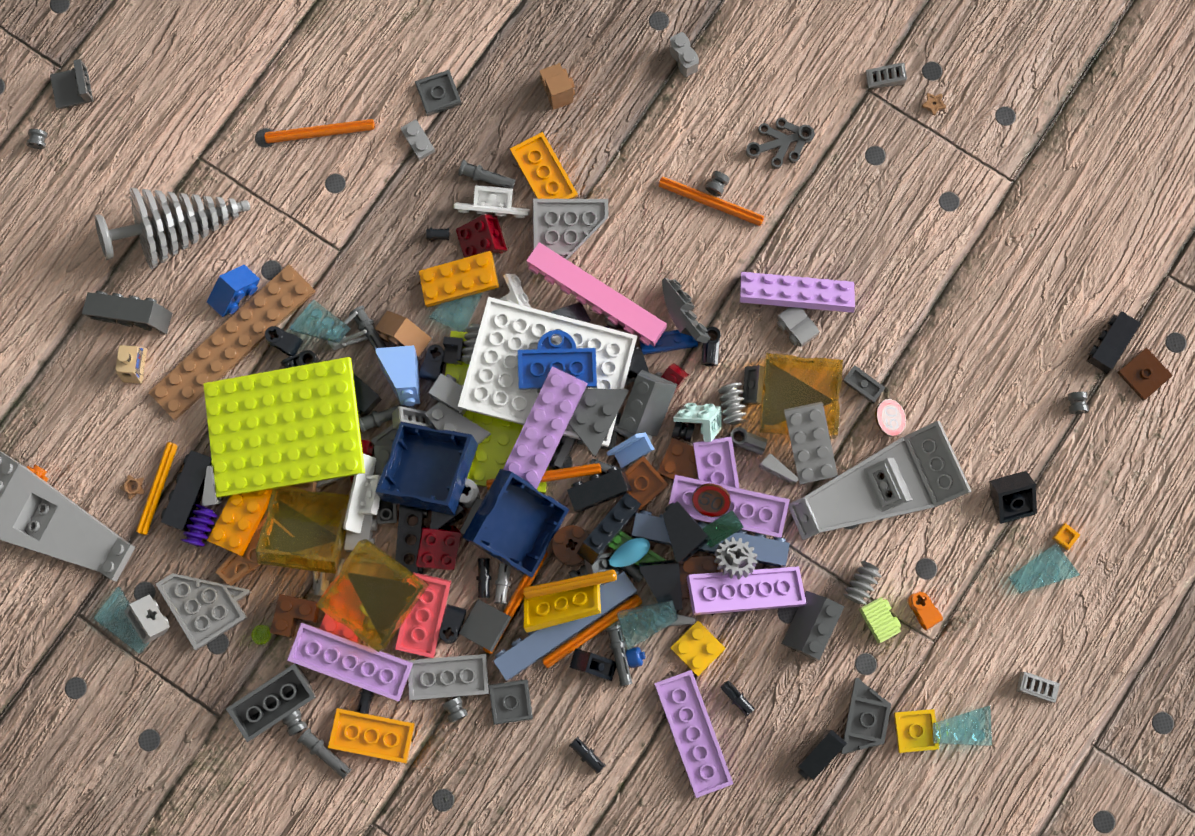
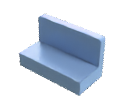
M639 433L606 453L608 456L615 455L620 467L625 468L653 451L654 447L646 433Z

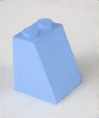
M415 346L376 348L381 370L400 404L405 406L420 404L419 362Z

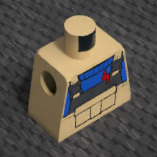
M119 345L115 370L122 382L142 384L147 353L146 348Z

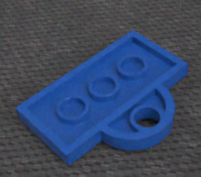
M552 330L545 333L540 338L537 349L518 350L519 390L542 389L552 366L588 383L586 388H597L596 348H576L573 338L564 331ZM559 336L562 342L559 345H554L551 343V338Z

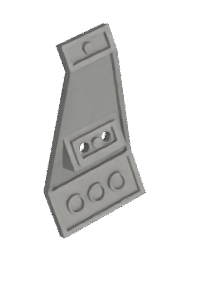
M936 421L900 438L803 498L790 503L788 507L802 540H806L821 532L938 507L972 491L940 421ZM881 472L885 475L884 479L880 478ZM889 490L893 493L892 497L888 496Z
M0 451V540L98 571L117 582L135 546L121 538L28 468Z

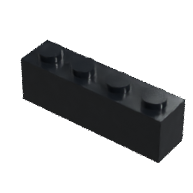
M192 450L184 458V468L182 472L178 473L176 487L170 492L168 497V506L161 513V523L184 532L188 531L186 525L191 524L189 518L194 517L192 511L197 510L195 504L199 505L202 498L207 466H212L211 457Z
M626 492L584 540L577 554L593 565L634 518L642 504Z

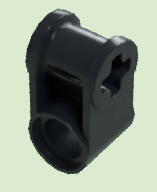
M271 326L265 331V338L268 343L290 357L296 355L303 343L301 338L276 326ZM271 335H278V338H271Z
M434 344L428 348L419 378L436 382L440 374H442L444 350L441 346ZM438 350L441 355L435 358L432 353H436Z
M305 350L282 360L280 363L284 368L307 365L305 362L310 356L313 357L312 363H318L320 360L314 352Z
M447 604L439 632L440 638L445 643L451 644L457 640L467 609ZM451 629L454 635L446 639L447 637L444 632H448Z

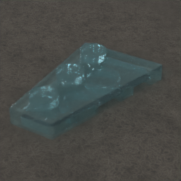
M483 292L442 303L429 317L456 330L465 332Z
M314 299L289 327L293 332L339 343L351 329Z
M1055 543L1008 578L1019 593H1023L1076 577L1080 574Z
M118 587L95 615L94 619L141 654L150 642L146 644L142 642L124 611L131 603L125 597L121 587Z
M673 600L622 610L617 613L628 650L678 620Z
M990 705L933 723V743L992 746Z

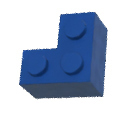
M245 264L218 277L207 303L222 317L233 314L239 308L238 304L243 297L256 292L260 278Z

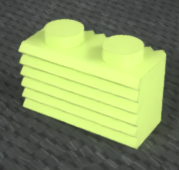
M882 597L859 608L878 644L901 632L899 629L901 624L898 618L892 616L889 611L891 610L889 602L886 599L883 600Z

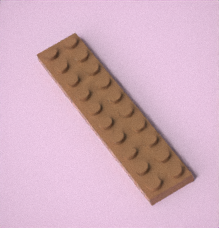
M288 264L148 393L176 421L204 395L203 383L219 381L265 339L267 328L271 326L278 327L316 291Z

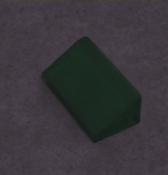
M731 510L702 529L711 538L707 545L709 548H712L744 526Z

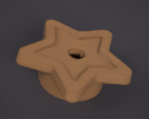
M927 93V101L922 107L927 108L932 115H936L940 109H946V105L942 102L943 94L934 96L931 93Z
M128 475L127 481L120 489L127 492L129 499H133L136 494H144L145 492L141 487L144 478L134 479L131 475Z

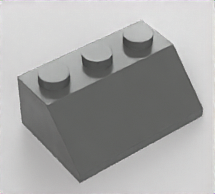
M641 370L636 377L618 427L634 434L646 433L647 435L657 437L678 384Z
M806 591V605L798 607L781 644L815 661H819L845 606L826 597Z

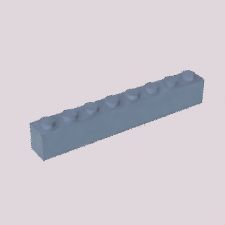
M648 511L636 513L632 538H645L650 542L671 545L662 514L656 517L651 516L652 513ZM698 522L700 527L711 538L698 551L714 554L718 545L723 543L724 539L730 542L732 537H734L735 541L742 538V543L748 541V547L755 548L752 553L757 554L755 559L758 561L757 563L782 568L786 566L790 543L785 542L786 539L774 537V540L768 539L766 535L755 533V536L747 535V531L736 529V532L728 531V528L724 526L712 528L709 527L708 523Z
M617 571L616 581L600 584V614L528 632L529 636L524 640L519 638L513 642L511 649L508 651L503 649L495 655L496 659L493 661L506 681L637 593L636 588L625 572L619 573Z

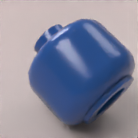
M639 647L626 650L629 667L633 668L643 665V660L646 659L645 652H642Z

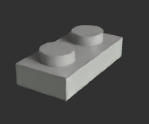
M417 119L400 128L419 161L435 152L434 147Z

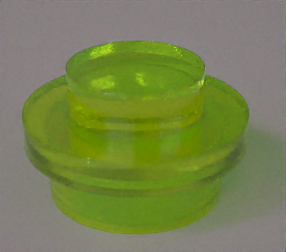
M265 625L256 626L251 633L252 640L260 645L269 642L272 635L270 628Z

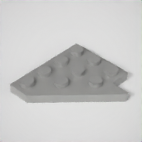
M533 199V250L540 242L567 260L608 219V199Z
M174 573L156 583V586L195 650L202 648L247 619L238 601L252 593L248 589Z

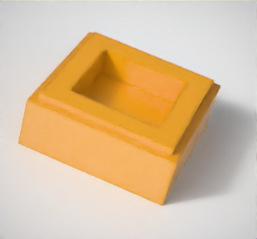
M1063 523L1052 539L1068 551L1080 534L1066 523Z

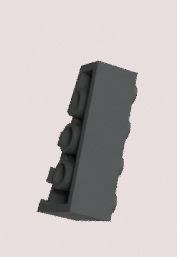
M96 291V293L88 292L82 311L83 315L93 320L116 324L117 320V323L128 327H133L134 325L148 331L154 328L163 334H167L172 317V312L157 304L155 299L145 298V300H140L139 297L132 295L126 298L121 294L112 293V295H107V293L102 291Z

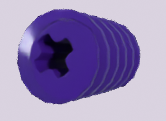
M195 504L199 510H193L192 513L196 517L189 518L193 525H186L190 532H183L187 539L180 540L199 547L205 546L201 540L209 538L204 533L211 532L207 525H214L210 518L217 517L213 510Z

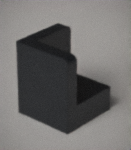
M443 338V345L445 347L444 363L462 365L463 338Z

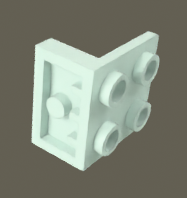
M686 403L673 417L674 422L702 423L701 434H703L705 442H711L723 428L721 406H715L714 404L696 405V403Z

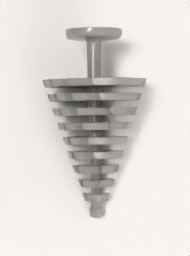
M130 187V203L135 224L108 229L102 215H94L100 245L106 260L112 259L114 256L112 241L139 235L146 261L150 269H154L158 266V258L161 263H164L168 260V252L172 257L178 254V245L181 247V250L186 249L189 244L188 238L191 244H195L199 240V233L202 238L208 236V222L210 229L216 231L219 229L218 217L222 226H224L229 221L228 214L234 220L239 217L238 212L250 210V203L247 200L236 203L235 199L228 198L229 204L226 206L222 197H216L215 208L214 202L209 196H203V206L201 198L196 194H192L190 202L187 194L179 193L178 201L177 196L172 192H167L165 197L162 191L155 190V196L153 197L150 190L142 189L143 196H141L137 188Z

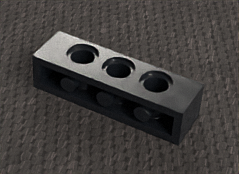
M400 505L394 568L395 579L411 580L413 572L419 574L424 572V567L416 566V559L422 529L427 528V526H424V518H428V510ZM413 516L418 517V523L415 526H410L408 523L409 519ZM416 536V543L408 545V537ZM408 555L415 556V561L411 565L405 563Z

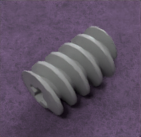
M470 324L465 329L467 334L464 335V338L467 341L463 342L465 348L462 349L464 356L461 357V360L466 364H470L480 324Z
M742 383L727 384L718 390L720 394H723L720 396V401H723L721 408L726 409L722 412V415L726 416L723 419L725 424L735 425L748 421L742 419L747 413L741 412V409L746 406L739 403L744 398L738 397L739 394L743 393V390L737 389Z
M467 479L459 505L464 508H472L477 497L480 498V491L474 481ZM465 491H468V496H465Z
M862 560L861 564L863 567L857 568L860 574H854L855 580L850 581L852 587H847L846 591L848 594L843 595L857 604L866 605L867 603L863 598L871 597L867 590L874 591L870 585H877L878 582L874 578H881L882 576L879 574V569L876 566Z

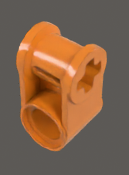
M917 592L909 596L908 605L924 630L927 631L943 620L941 613L926 593ZM917 598H921L922 601L920 602V604L917 605Z

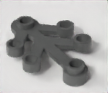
M778 118L776 121V128L778 130L787 129L794 133L786 135L769 127L768 124L762 123L758 129L761 136L769 135L776 138V140L761 145L751 142L747 145L746 155L751 159H755L762 152L780 147L776 157L771 161V166L774 169H779L782 166L784 155L790 143L798 141L794 151H791L788 157L791 163H797L804 144L811 142L815 136L814 129L811 126L802 125L799 127L788 122L785 118ZM778 122H783L785 125L780 126ZM765 127L767 131L763 132L761 131V128ZM806 132L808 136L804 137L802 133ZM750 150H755L756 154H751ZM791 155H796L798 158L792 159ZM777 160V161L780 162V164H779V165H775V164H774V161Z

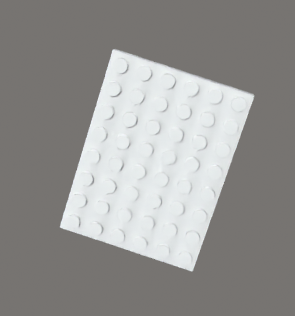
M488 297L458 408L524 425L541 389L519 390L518 350L537 349L540 338L552 330H561L568 333L575 341L576 348H596L597 388H585V390L624 389L637 335ZM559 336L551 338V343L554 345H559L562 342ZM616 417L602 443V446L609 447ZM568 423L563 436L579 439V436Z

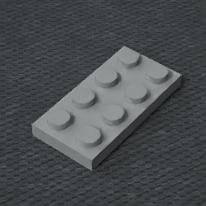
M823 402L785 409L784 413L799 484L837 477Z
M486 654L407 660L413 663L408 677L410 701L489 694Z

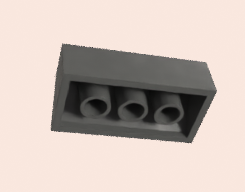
M293 664L227 707L226 710L245 740L249 742L316 698L299 665Z

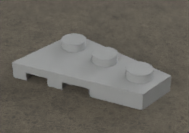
M440 401L424 413L437 430L472 434L478 445L491 435L490 432Z

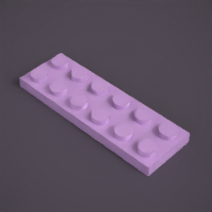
M741 272L740 302L854 313V282Z
M552 366L503 470L513 472L533 485L535 489L538 488L588 383Z
M679 475L674 476L668 505L672 502H679L696 520L782 537L790 499L717 484L726 489L730 494V508L724 515L708 517L702 515L694 508L692 497L697 487L712 482Z
M799 566L754 570L752 574L749 573L747 578L742 575L739 580L736 575L731 579L729 573L723 575V572L691 574L686 577L693 615L806 605Z
M301 623L287 661L396 701L401 699L413 666L412 662L305 623Z
M692 670L654 683L695 797L698 798L733 785Z

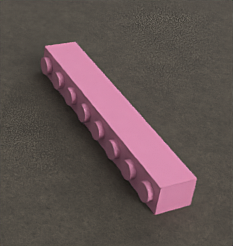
M540 242L526 260L529 266L528 269L536 275L538 273L542 274L548 283L552 285L556 283L560 286L561 291L568 295L570 293L576 296L575 299L581 304L585 305L587 303L592 306L591 309L595 313L608 316L607 320L612 324L617 325L619 323L624 327L623 330L626 333L637 335L640 337L639 340L647 346L649 344L655 346L667 328V323Z

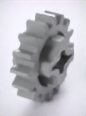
M732 537L730 542L724 539L723 543L718 545L714 553L716 556L714 563H719L717 569H723V575L729 573L731 579L734 575H736L738 580L742 575L747 578L749 573L752 574L758 562L755 560L757 554L752 553L755 548H749L748 541L742 543V538L735 541L734 537Z

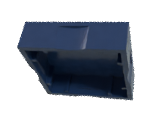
M400 422L392 444L390 458L384 466L375 492L385 502L455 515L478 443L472 434L450 430H434L422 425Z
M500 469L462 538L517 572L532 578L546 553L551 539L559 530L569 509L550 496L540 493L533 485L513 472Z

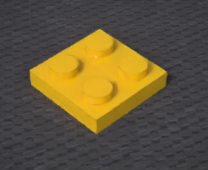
M697 621L670 649L699 676L726 648Z
M935 709L894 713L898 753L939 749Z

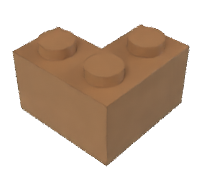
M560 63L539 70L541 82L553 110L573 103L575 84L572 77L569 78L566 69H562Z
M386 311L375 328L380 333L379 337L386 342L390 341L396 346L414 345L418 357H420L432 339L408 318L390 311Z

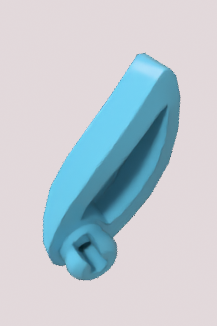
M635 538L625 542L611 556L609 560L610 565L613 567H624L638 562L649 551V541L645 538Z

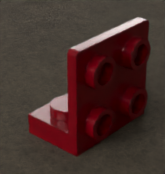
M483 214L456 229L464 258L488 251L500 254L508 251L497 216Z
M448 526L447 530L423 528L416 566L454 570L461 532L456 526Z

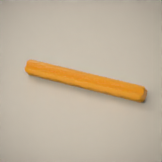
M166 443L136 532L146 535L150 528L178 447L174 443Z
M613 569L525 587L523 594L526 599L584 588L616 581L617 575Z

